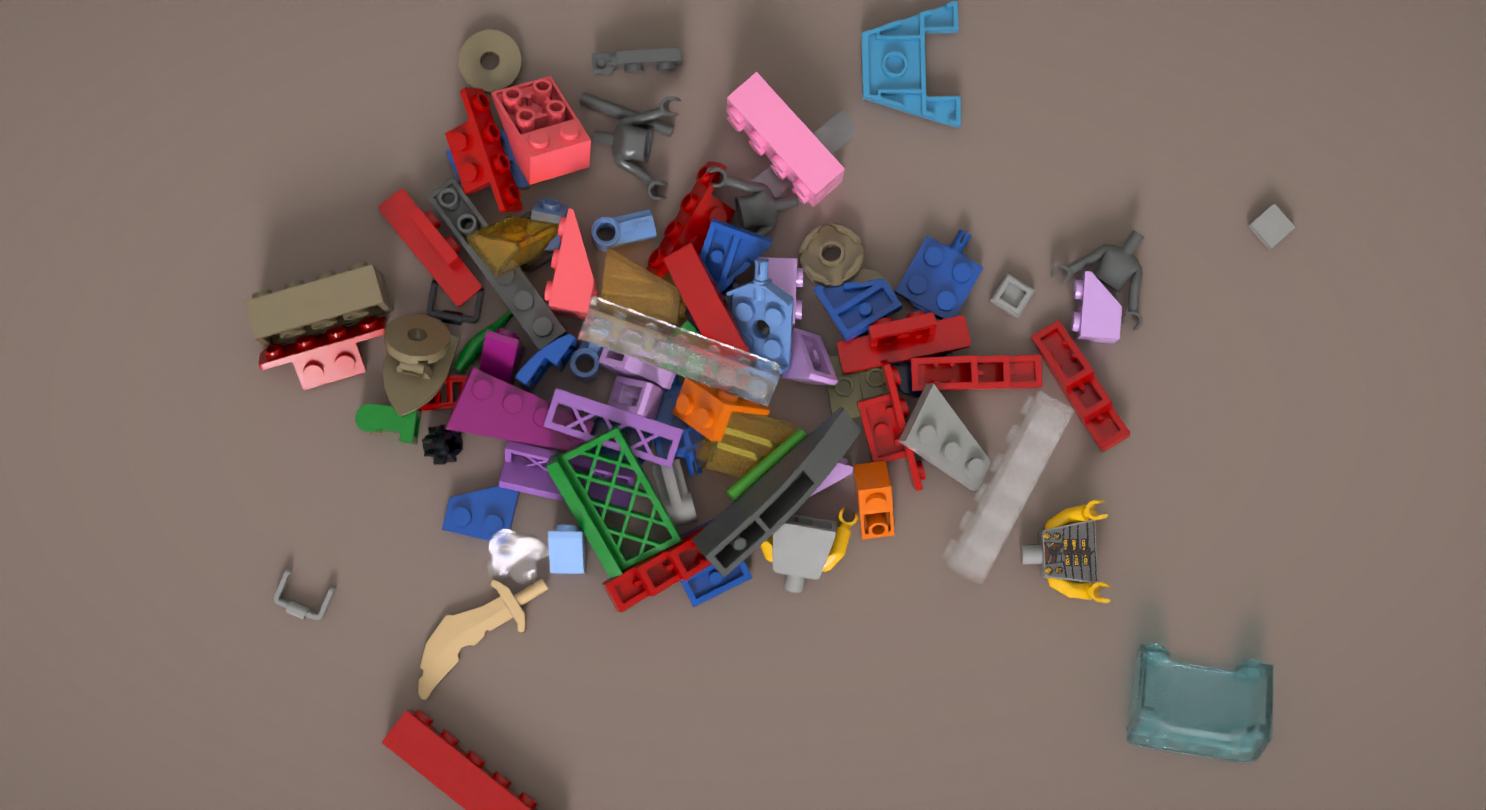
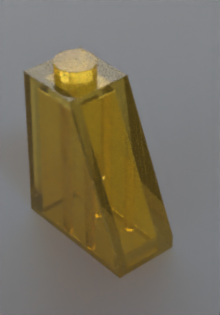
M607 249L599 308L600 317L611 320L678 327L679 319H685L687 308L678 288L618 252Z

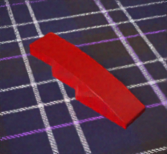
M690 242L663 257L691 316L725 377L728 378L754 364L756 359L739 332L740 327L724 302L725 297L694 244Z
M1057 320L1033 334L1031 339L1045 364L1100 451L1103 453L1130 437V431L1112 407V400L1094 376L1093 368L1061 322Z
M1041 354L911 358L912 392L923 391L925 385L934 383L939 391L1043 387Z
M706 526L682 537L681 542L625 569L622 575L603 582L602 585L617 612L622 613L647 596L654 597L679 580L686 581L710 566L712 563L692 542V539Z

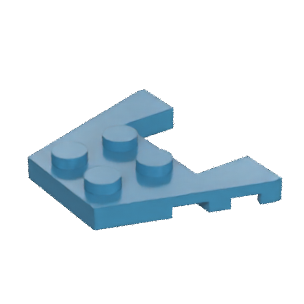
M958 1L946 3L945 6L929 9L920 12L919 15L902 21L900 19L861 34L863 100L954 128L961 127L960 96L927 97L925 34L958 33Z

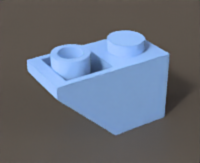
M556 525V531H548L550 573L586 574L587 538L584 532L579 531L577 525Z

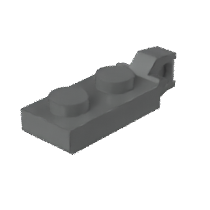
M679 47L592 54L594 75L611 76L619 68H624L625 73L644 72V67L657 66V71L676 70V65H683L682 51Z

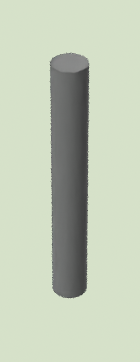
M586 92L582 94L580 100L581 105L619 119L640 114L638 111ZM654 119L638 125L668 137L672 136L675 125L660 119Z

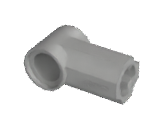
M673 460L671 468L660 464L652 466L661 501L675 526L698 521L691 492L688 493L680 460Z

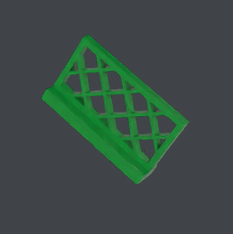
M618 425L564 453L560 451L549 457L546 465L547 471L611 580L622 575L625 569L682 541L681 534ZM615 437L621 447L619 459L599 453L602 443ZM597 446L596 452L589 450ZM579 454L594 458L590 473L576 470L570 459ZM624 454L628 461L622 460ZM597 459L616 465L612 480L593 475ZM620 466L635 471L638 477L635 487L616 482ZM581 478L587 480L586 486L584 485ZM591 481L610 486L606 502L591 497L588 491ZM640 482L645 490L638 488ZM613 488L633 493L628 508L609 503ZM636 494L651 499L654 505L651 515L632 510ZM597 506L603 508L602 514H601V512L599 511V509H598ZM607 509L626 514L622 529L608 526L604 519ZM656 510L661 518L655 516ZM630 516L649 521L644 536L625 531ZM652 522L666 526L671 536L662 541L649 538L648 535ZM613 534L620 536L618 542ZM623 537L642 542L640 551L627 558L620 547ZM646 544L652 545V546H650V547L644 549Z

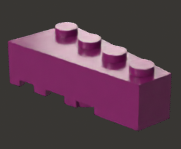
M475 368L470 369L444 429L565 451L586 442V440L543 427L551 402ZM557 406L552 422L567 426L578 419L575 413ZM588 419L583 423L590 434L595 422ZM580 424L571 428L584 432Z

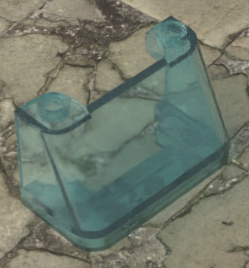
M1156 643L1140 645L1137 651L1127 721L1126 740L1128 743L1138 747L1237 763H1251L1259 759L1272 740L1273 665L1263 664L1256 659H1248L1239 664L1234 671L1172 662L1170 661V652L1164 649L1162 645Z

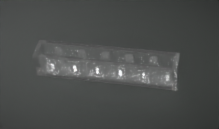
M594 296L591 297L579 331L578 339L767 407L780 379V365L776 362Z
M1041 391L1035 397L1028 396L1020 413L1025 415L1019 426L1013 424L1005 438V442L1009 443L1004 455L1000 453L996 455L989 468L990 471L994 472L988 484L982 482L973 498L978 501L972 513L967 510L959 523L958 528L963 530L957 542L951 539L942 557L947 559L944 567L977 585L983 583L1075 412L1073 408Z

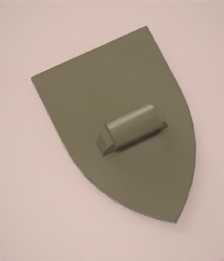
M450 334V348L445 357L430 364H427V360L419 361V365H410L400 362L389 355L388 352L386 353L383 365V382L387 397L400 417L424 406L442 388L460 341L459 336ZM419 338L411 339L414 341H422V339Z

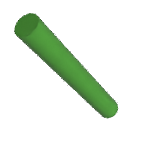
M801 428L795 431L726 490L727 496L732 501L737 500L807 437L805 431Z

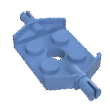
M755 259V278H753L752 282L727 292V296L732 295V315L740 327L739 332L756 359L754 364L738 373L748 379L749 392L762 397V383L790 369L794 306L793 297L772 283V279H768L769 260ZM759 320H763L768 324L770 329L769 335H763L759 331L757 325Z

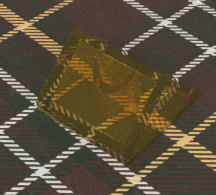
M508 216L467 235V242L494 275L498 277L538 258L558 234L559 223Z

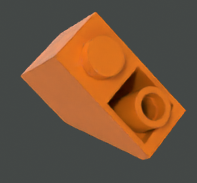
M886 461L853 465L854 486L862 540L894 536L892 489Z

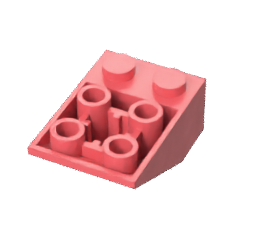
M551 76L491 92V97L516 163L530 185L590 167L591 139Z
M568 208L567 217H561L559 222L558 236H561L560 249H554L551 268H554L555 275L553 281L547 282L544 300L547 301V305L554 315L592 322L598 288L574 210Z

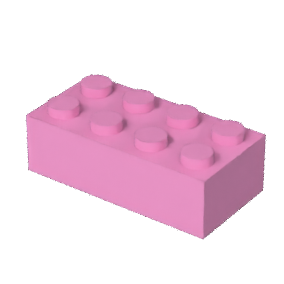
M757 72L727 97L726 111L729 114L727 117L728 122L737 132L740 133L743 130L750 137L749 145L759 156L765 154L771 160L772 164L770 167L781 180L787 178L794 186L791 190L800 202L805 204L808 201L814 207L842 183L845 168Z

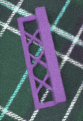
M557 388L555 389L543 427L588 441L596 436L588 433L583 423L584 421L596 416L604 419L609 429L612 428L609 421L621 424L619 426L620 429L626 426L636 429L641 439V442L631 446L636 457L671 468L683 429ZM558 404L572 408L578 419L567 426L552 422ZM578 411L587 413L589 415L581 418ZM580 424L584 432L571 428ZM642 432L651 434L652 436L645 439ZM615 437L613 438L616 443L607 440L601 445L621 452V447ZM657 437L672 441L667 459L654 456L647 442ZM644 445L647 453L636 450L635 448Z
M507 440L505 462L499 479V487L566 502L546 469L549 457L559 452ZM580 456L570 459L576 470L590 473L593 459ZM597 460L593 475L612 480L616 465ZM620 466L617 475L619 478H616V482L635 487V471ZM581 478L584 485L586 486L587 480ZM591 481L588 491L592 498L606 502L610 486ZM613 488L609 503L628 508L633 493ZM607 509V512L616 513V514H620V515H625V516H626V514H622V513L615 512V511H612V510Z

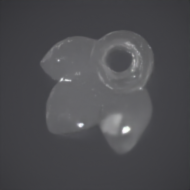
M500 530L489 541L491 556L487 562V569L491 577L497 581H503L510 576L520 584H533L537 580V565L535 562L549 556V547L545 542L533 535L519 537L512 530ZM503 545H508V546H510L511 548H510V549H502V548H500V547L503 546Z

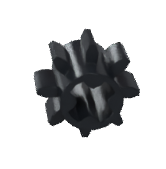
M446 424L429 427V434L422 439L424 456L434 457V465L457 462L456 456L463 450L461 432L457 433L444 429Z

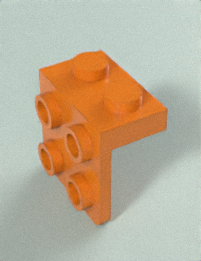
M701 375L699 379L685 377L672 414L709 440L721 442L732 411L768 416L771 409L762 403V397L742 390L743 385L737 381L724 379V382H718L714 378Z

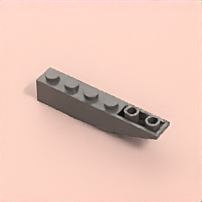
M454 177L427 196L539 351L558 338L568 335L562 324Z
M840 407L692 539V542L725 578L771 537L804 504L845 455L860 434V428L848 413Z

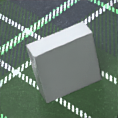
M1274 203L1248 225L1251 231L1269 250L1296 228Z
M1007 273L990 303L1018 319L1035 290Z

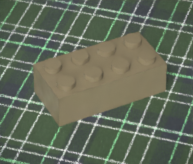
M360 262L350 265L347 272L336 274L335 271L324 272L317 275V280L304 284L303 280L293 281L285 284L284 290L272 293L271 290H262L253 293V299L244 301L254 340L268 347L274 344L294 341L305 335L322 333L335 326L353 324L366 317H377L394 312L383 274L373 264L368 265L367 262Z

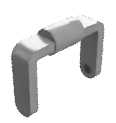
M287 568L274 595V603L286 608V613L303 620L307 617L316 621L324 619L336 588L332 586L329 588L318 614L294 601H285L281 597L292 574V570Z

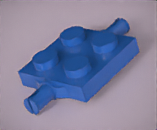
M960 229L951 246L942 244L928 235L926 236L895 290V294L909 301L913 308H915L914 312L925 311V314L934 312L935 317L941 320L957 316L984 268L968 259L963 253L965 246L972 237L969 233L959 243L965 233L964 230Z
M676 373L670 390L663 389L665 392L655 421L683 429L675 457L685 458L690 477L695 476L692 463L695 464L697 475L703 473L698 454L705 449L722 445V441L709 440L672 414L683 385L679 383ZM661 437L653 439L657 457L667 459L672 441Z

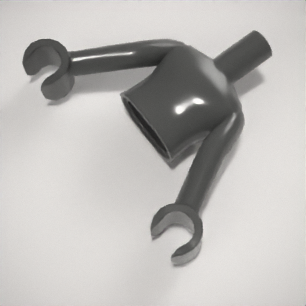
M667 96L662 99L658 108L620 119L614 133L594 130L592 134L593 143L612 146L614 162L647 184L648 194L654 200H665L667 198L659 196L656 189L658 185L668 186L669 184L666 181H657L639 165L629 161L639 160L647 163L651 155L653 143L652 129L639 128L634 125L647 123L664 115H679V113H673L669 110V103L671 101H681L678 97Z
M711 166L706 170L707 173L715 171L720 173L718 181L709 183L713 187L726 185L739 190L753 192L745 196L735 197L738 220L743 229L763 226L755 233L767 237L776 227L778 211L798 207V200L795 194L775 198L766 184L728 176L723 169L717 166Z
M1133 230L1122 247L1104 244L1070 265H1057L1051 270V277L1058 268L1066 271L1067 276L1062 282L1064 284L1070 279L1072 274L1086 268L1101 258L1093 274L1101 282L1119 293L1127 280L1132 276L1129 287L1128 312L1123 315L1122 324L1129 315H1135L1138 323L1133 328V331L1141 327L1142 317L1138 313V303L1143 271L1139 261L1133 255L1144 238L1140 233Z

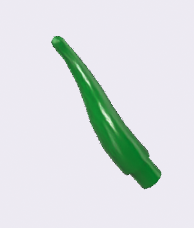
M508 310L497 321L471 338L460 352V357L453 367L459 372L465 373L470 364H474L483 351L487 330L496 332L497 328H503L513 316L512 312Z

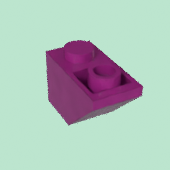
M497 328L496 332L487 330L479 367L480 371L514 385L515 376L518 373L526 349L520 342V338L516 336V333L503 328Z

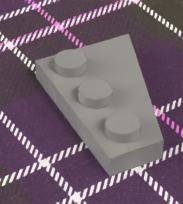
M926 384L899 442L968 489L978 490L991 464V460L935 384Z

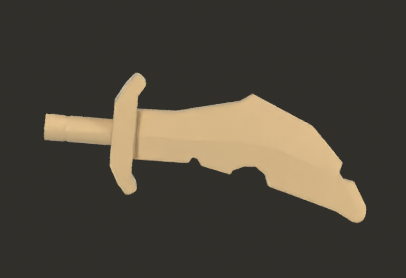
M539 579L516 594L506 584L492 580L490 585L497 589L500 597L484 606L456 615H446L425 645L420 668L423 670V676L418 681V695L423 700L429 698L434 688L460 661L459 653L461 648L468 645L475 646L485 637L487 630L492 631L514 618L518 624V632H525L527 619L522 605L549 589L544 579Z

